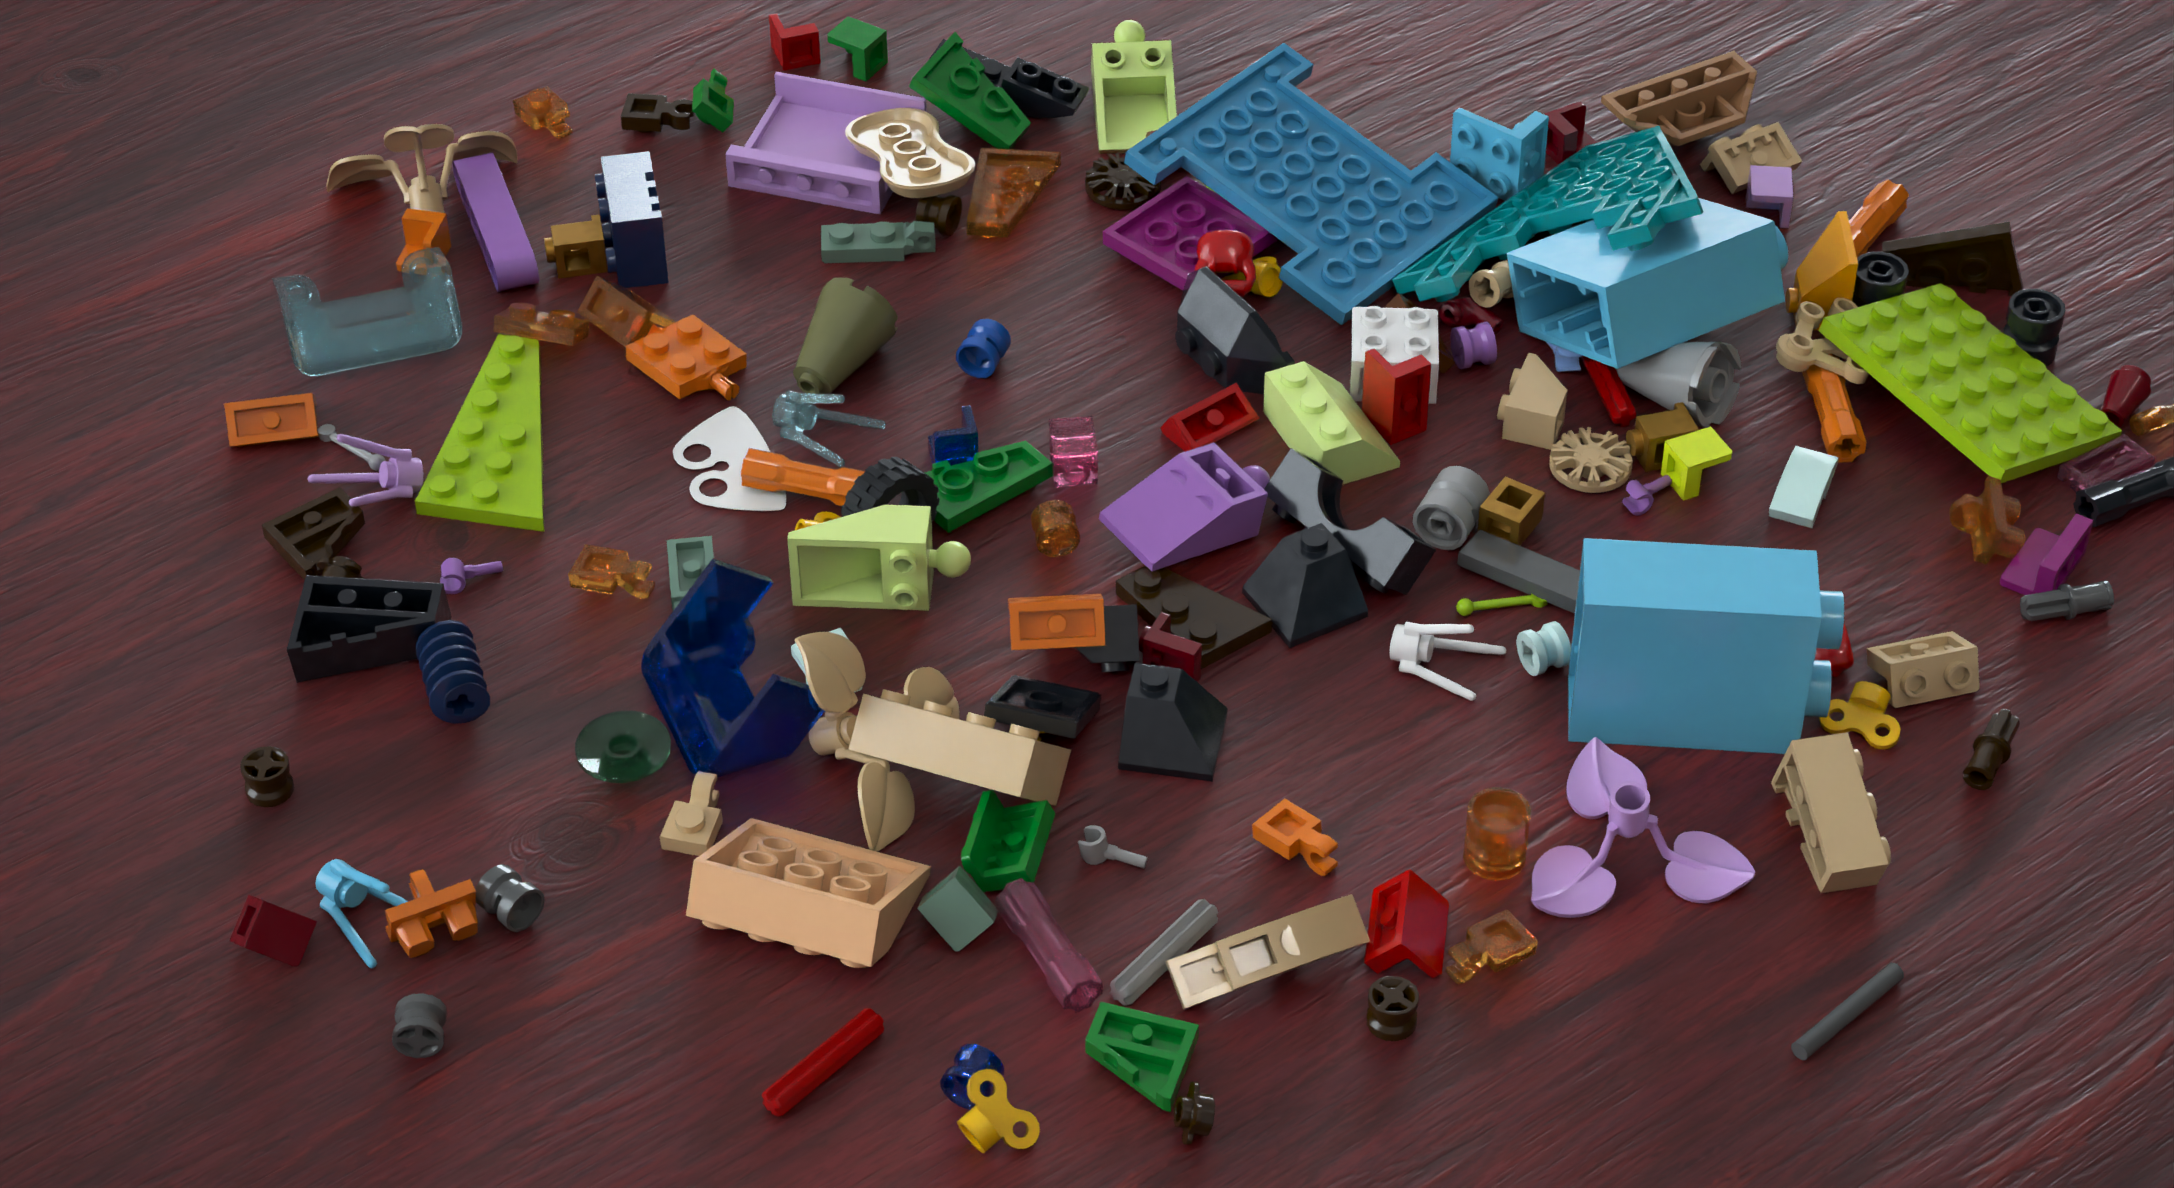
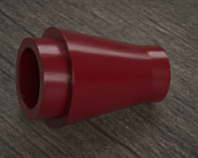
M2124 365L2110 375L2100 411L2104 412L2108 419L2117 427H2121L2124 421L2150 396L2151 379L2143 369L2134 365Z

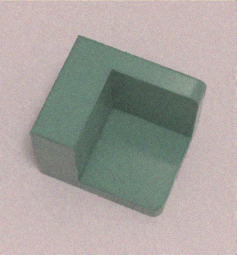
M961 866L926 893L917 908L954 951L963 949L992 925L998 913L995 905Z

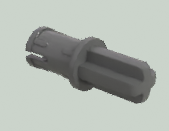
M2106 580L2072 587L2068 583L2060 584L2057 590L2024 595L2020 599V613L2023 619L2029 621L2060 616L2070 620L2074 619L2076 614L2111 609V605H2114V593L2110 583Z

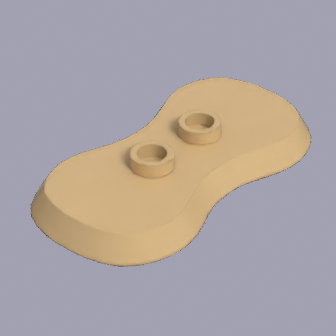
M895 108L870 113L853 120L845 130L847 139L857 151L880 162V175L890 189L904 197L924 198L957 190L968 182L975 168V161L970 155L948 145L941 139L937 119L920 109Z

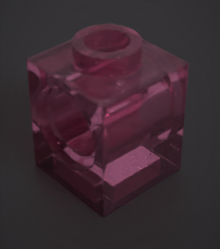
M1092 416L1049 419L1050 461L1053 463L1054 487L1098 484V449Z

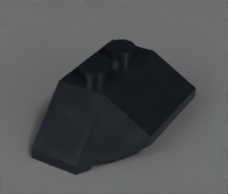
M1205 266L1187 275L1177 312L1175 339L1179 349L1184 354H1188L1202 367L1209 377H1213L1224 388L1237 382L1242 392L1264 394L1265 372L1295 364L1294 359L1287 351L1282 352L1276 336L1258 312L1208 267Z

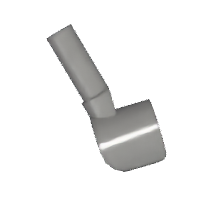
M1090 825L1085 827L1086 842L1080 840L1078 844L1081 856L1086 863L1097 865L1107 859L1145 869L1148 857L1108 844L1105 830L1100 826Z

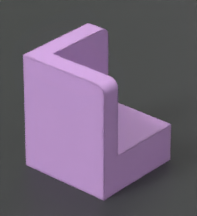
M1750 165L1746 208L1778 209L1780 228H1789L1793 202L1792 168Z

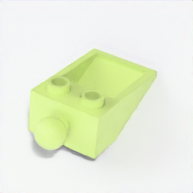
M1125 20L1118 24L1114 31L1115 43H1092L1091 74L1099 154L1126 153L1127 150L1145 139L1147 132L1158 130L1177 117L1171 40L1144 41L1145 31L1142 25L1134 20Z
M882 505L788 532L787 538L793 606L929 611L934 568H937L946 577L955 578L963 575L971 563L969 550L960 542L949 541L942 544L937 550L933 549L931 506Z

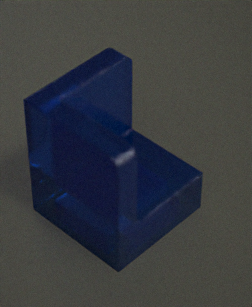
M971 405L961 406L962 428L936 431L933 435L928 436V449L932 464L948 460L952 466L973 460L975 453L978 452V430Z

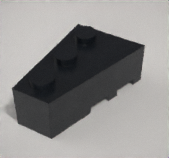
M306 575L287 646V653L296 682L418 659L416 656V642L420 634L437 622L451 620L452 616L444 584Z

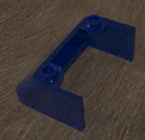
M714 558L646 647L642 657L641 669L689 770L693 774H697L698 771L717 774L718 778L789 756L800 745L801 741L825 711L816 703L808 684L776 674H772L754 697L740 670L745 660L753 653L756 644L754 629L748 616L773 585V581L770 577Z

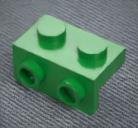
M994 790L982 792L977 810L973 815V822L965 846L961 852V861L965 871L972 876L982 892L1034 884L1055 817V811L1048 800L1005 808Z

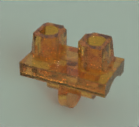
M1988 476L1985 480L1984 492L1979 497L1965 494L1956 500L1949 509L1951 524L1955 528L1971 534L1974 561L1987 564L1994 553L2013 559L2026 541L2024 530L2013 526L2019 518L2021 511L2019 499L2003 495L2001 479Z

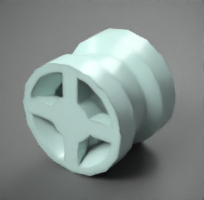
M1552 621L1543 624L1541 630L1537 632L1529 629L1519 632L1517 635V652L1523 667L1530 675L1537 676L1543 674L1552 665L1557 668L1569 665L1571 644L1564 628L1558 622Z

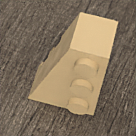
M1848 732L1792 740L1771 781L1775 793L1785 792L1792 809L1786 810V818L1790 826L1800 825L1804 833L1806 842L1801 843L1800 849L1820 893L1877 885L1891 861L1889 843L1884 836L1880 837L1876 825L1877 806L1872 793L1866 792L1863 783L1862 756L1858 749H1853Z

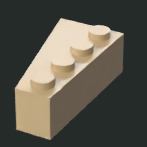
M885 689L882 691L881 698L863 694L848 750L1034 801L1048 800L1051 805L1056 806L1071 750L1037 741L1039 731L1011 724L1009 733L994 729L996 719L968 712L966 721L951 717L952 707L926 700L922 710L908 706L911 696Z

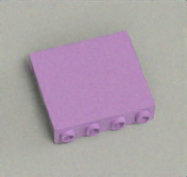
M776 72L774 75L776 96L744 147L731 144L725 154L728 186L881 214L893 191L880 175V162L855 149L846 137V127L853 120L861 116L882 110L915 108L927 112L926 99Z

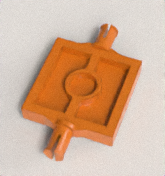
M692 314L665 328L658 327L647 317H642V320L639 318L636 321L634 330L642 335L643 338L626 345V360L678 399H682L696 391L707 389L716 390L726 400H731V397L734 399L738 395L739 386L729 380L728 377L747 367V353Z

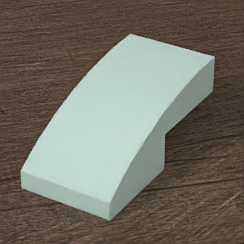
M1795 446L1769 507V517L1813 528L1821 502L1828 493L1839 457Z

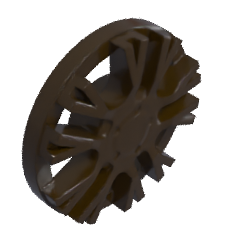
M1115 153V156L1108 154V160L1100 157L1098 161H1093V167L1086 171L1085 189L1088 196L1094 202L1104 207L1125 210L1138 208L1157 196L1161 189V181L1153 185L1124 163L1125 158H1119V153ZM1103 190H1107V191H1108V192L1105 194V196L1099 194L1098 192L1103 191ZM1137 192L1143 194V196L1134 199V195Z

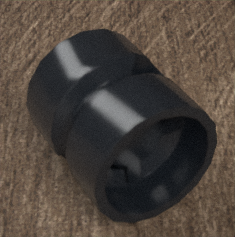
M1881 251L1868 252L1857 258L1858 269L1852 302L1857 307L1904 293L1909 270L1907 264L1901 258Z
M2030 288L2020 290L2013 294L2009 300L2005 318L2007 324L2003 328V334L2012 337L2020 348L2047 367L2052 364L2056 356L2059 333L2065 316V304L2055 294L2042 289Z

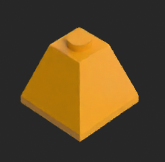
M1847 211L1837 212L1796 270L1794 287L1787 288L1786 311L1787 313H1793L1795 326H1797L1795 315L1802 302L1808 301L1818 304L1825 312L1824 317H1827L1836 298H1846L1852 301L1858 260Z

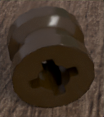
M951 194L947 197L937 195L920 198L916 210V221L934 222L935 228L939 230L940 234L951 236L956 231L960 222L962 200L960 197Z
M271 746L259 747L243 757L240 770L245 780L246 796L251 803L260 807H275L291 797L294 792L293 777L289 773L290 763L288 756L283 750Z
M1399 976L1383 977L1372 983L1368 992L1369 1008L1367 1009L1366 1024L1369 1031L1376 1037L1385 1041H1399L1413 1034L1417 1026L1416 1010L1419 1003V992L1413 983Z

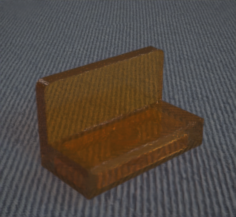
M596 276L577 313L625 347L647 336L654 323L667 327L676 322L633 291L599 276Z

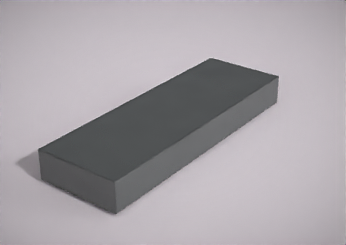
M1479 530L1459 551L1457 565L1531 595L1532 593L1538 598L1545 599L1550 604L1575 613L1580 570L1482 530Z

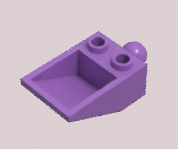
M1211 443L1176 455L1100 512L1099 520L1151 571H1155L1257 536L1268 496L1264 488L1268 484L1270 476L1260 466L1250 465L1242 469L1215 443Z

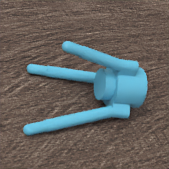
M340 859L331 860L321 868L315 882L316 889L324 896L320 902V907L333 917L369 968H374L377 965L376 960L341 908L358 906L365 899L367 893L393 906L408 901L390 892L388 884L357 871L345 861Z

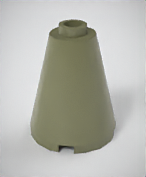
M833 278L821 290L793 371L798 387L807 395L814 397L829 395L891 340L897 332L898 327L894 325L898 319L895 310L873 288L866 286L864 291L851 286L854 282L853 279Z

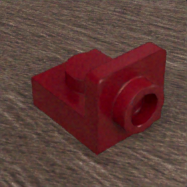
M1161 612L1153 625H1147L1140 636L1139 652L1143 653V664L1180 668L1198 682L1201 678L1202 644L1171 634V615Z

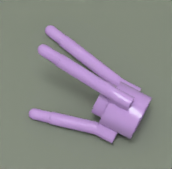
M338 434V442L390 457L389 461L381 463L379 473L312 474L307 478L309 483H380L382 488L389 489L350 499L349 505L356 507L394 498H412L413 493H418L422 488L424 473L421 460L412 457L411 449H395L361 438Z

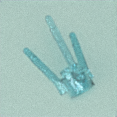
M788 390L786 393L779 395L772 413L774 425L782 428L780 432L781 437L798 442L839 467L845 465L843 458L800 432H803L805 429L811 430L817 418L879 429L886 427L885 421L820 409L816 405L811 404L843 403L845 397L841 394H808Z

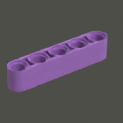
M493 152L453 160L452 166L457 189L497 292L539 283V273L533 250Z

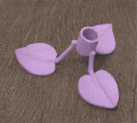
M1594 737L1580 752L1570 770L1566 794L1569 805L1581 817L1598 819L1607 814L1609 815V824L1607 825L1605 838L1598 855L1593 860L1586 850L1577 846H1557L1545 852L1538 859L1533 869L1531 902L1537 909L1545 913L1565 918L1588 916L1601 910L1609 903L1616 889L1614 875L1600 867L1608 856L1615 836L1618 834L1625 838H1632L1642 833L1646 828L1650 830L1662 857L1671 861L1665 870V879L1668 886L1676 895L1690 902L1710 903L1721 900L1751 882L1755 876V870L1748 859L1731 844L1720 837L1702 831L1681 833L1674 842L1673 851L1670 850L1657 825V816L1649 814L1650 794L1647 790V782L1643 773L1630 760L1617 754L1600 739Z

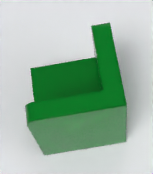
M848 16L827 34L829 43L842 47L852 54L853 77L866 82L888 63L887 30Z

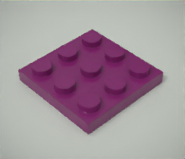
M1187 176L1103 230L1104 245L1181 290H1184L1187 275L1195 270L1198 261L1196 250L1198 240L1207 232L1235 230L1245 233L1252 239L1254 246L1253 257L1276 242L1277 237L1219 194ZM1216 273L1215 275L1222 279L1229 273Z

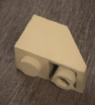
M1528 353L1522 368H1515L1512 373L1509 385L1510 395L1503 394L1498 408L1497 419L1504 421L1502 439L1551 450L1564 424L1567 389L1537 354Z

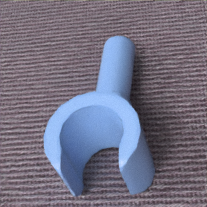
M1546 342L1555 354L1557 372L1581 371L1579 357L1582 355Z

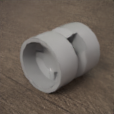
M1449 466L1441 470L1413 514V525L1417 534L1431 546L1442 550H1454L1462 546L1479 519L1480 506L1490 495L1486 482L1480 475L1465 467Z

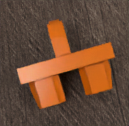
M423 869L414 871L409 874L411 881L409 887L414 900L385 910L388 926H386L388 937L391 943L398 940L409 958L425 954L434 948V939L429 928L446 923L452 939L458 941L473 936L478 932V921L475 911L476 890L471 879L434 892L426 872Z

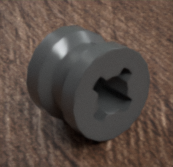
M423 993L411 994L399 1000L395 1007L394 1015L397 1024L392 1034V1042L395 1049L405 1056L414 1058H426L437 1054L444 1045L445 1035L442 1027L447 1016L445 1004L440 999Z

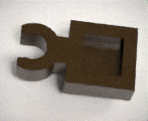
M628 93L621 113L622 130L661 132L663 125H670L677 130H688L691 127L690 117L694 116L692 111L693 101L680 99L670 103L667 101V95Z

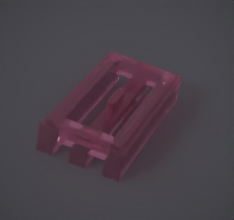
M2123 434L2060 465L2057 478L2062 482L2070 479V488L2076 492L2107 480L2117 481L2152 468L2156 458L2127 435ZM2127 450L2129 451L2128 453H2126V454H2124V455H2122V456H2120V457L2115 458V456H2117V455H2119V454H2121V453H2123V452H2125V451H2127ZM2101 464L2099 467H2097V468H2095V469H2093V470H2091V471H2089V472L2083 474V472H2085V471H2087V470H2089V469H2091V468H2093V467H2095V466Z

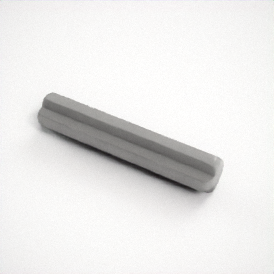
M1199 899L1111 981L1110 994L1112 998L1118 1000L1124 1006L1131 1005L1168 970L1167 960L1183 955L1217 923L1218 910L1215 905L1209 904L1205 899Z

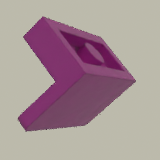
M2076 513L2060 536L2041 528H2035L2001 575L2000 585L2023 595L2057 590L2060 584L2066 582L2084 556L2093 520Z

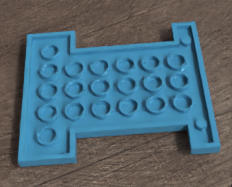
M1282 43L1127 150L1124 163L1153 185H1156L1180 167L1184 168L1297 252V256L1281 267L1279 279L1340 325H1343L1352 318L1353 307H1367L1394 286L1392 281L1394 277L1495 209L1499 197L1437 152L1413 170H1409L1297 89L1295 86L1311 76L1314 64L1285 43Z

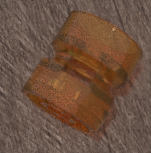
M1492 787L1475 793L1469 800L1463 859L1466 866L1475 875L1484 879L1498 881L1510 879L1519 874L1524 868L1531 807L1529 802L1520 793L1509 788Z

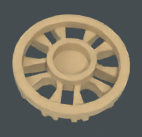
M1587 427V430L1579 428V433L1574 434L1572 430L1568 431L1567 434L1563 433L1561 440L1552 445L1549 459L1550 470L1559 482L1571 489L1588 493L1607 492L1620 487L1629 479L1633 463L1630 446L1627 445L1625 440L1619 442L1618 435H1612L1611 431H1608L1606 435L1591 433V427ZM1573 468V471L1567 475L1562 469ZM1605 474L1611 478V480L1600 482L1599 477ZM1582 477L1588 478V482L1580 480Z

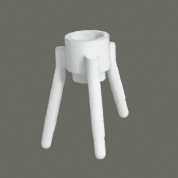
M1406 621L1405 625L1397 624L1395 626L1389 653L1391 660L1400 661V672L1415 674L1456 695L1473 701L1476 699L1474 692L1419 664L1421 661H1430L1434 648L1504 655L1507 650L1503 646L1434 637V635L1470 634L1474 631V626L1471 624H1417Z

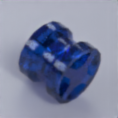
M966 1044L961 1046L954 1057L955 1066L948 1068L942 1076L940 1087L952 1102L960 1107L971 1110L975 1104L970 1101L967 1095V1084L970 1077L977 1071L984 1069L995 1070L1003 1076L1004 1066L1001 1060L989 1049L977 1044ZM989 1081L982 1082L980 1092L983 1096H991L990 1088L993 1087L992 1083Z

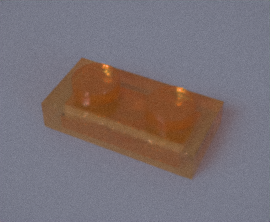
M512 303L510 307L494 315L493 332L574 346L588 337L590 320L575 318V313L568 310H552L550 313L536 311V306L529 303Z

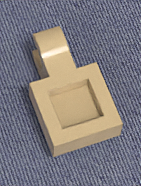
M698 771L693 781L689 803L674 802L660 835L661 848L663 850L700 856L713 846L723 822L721 809L715 808L720 795L718 790H713L717 781V774Z

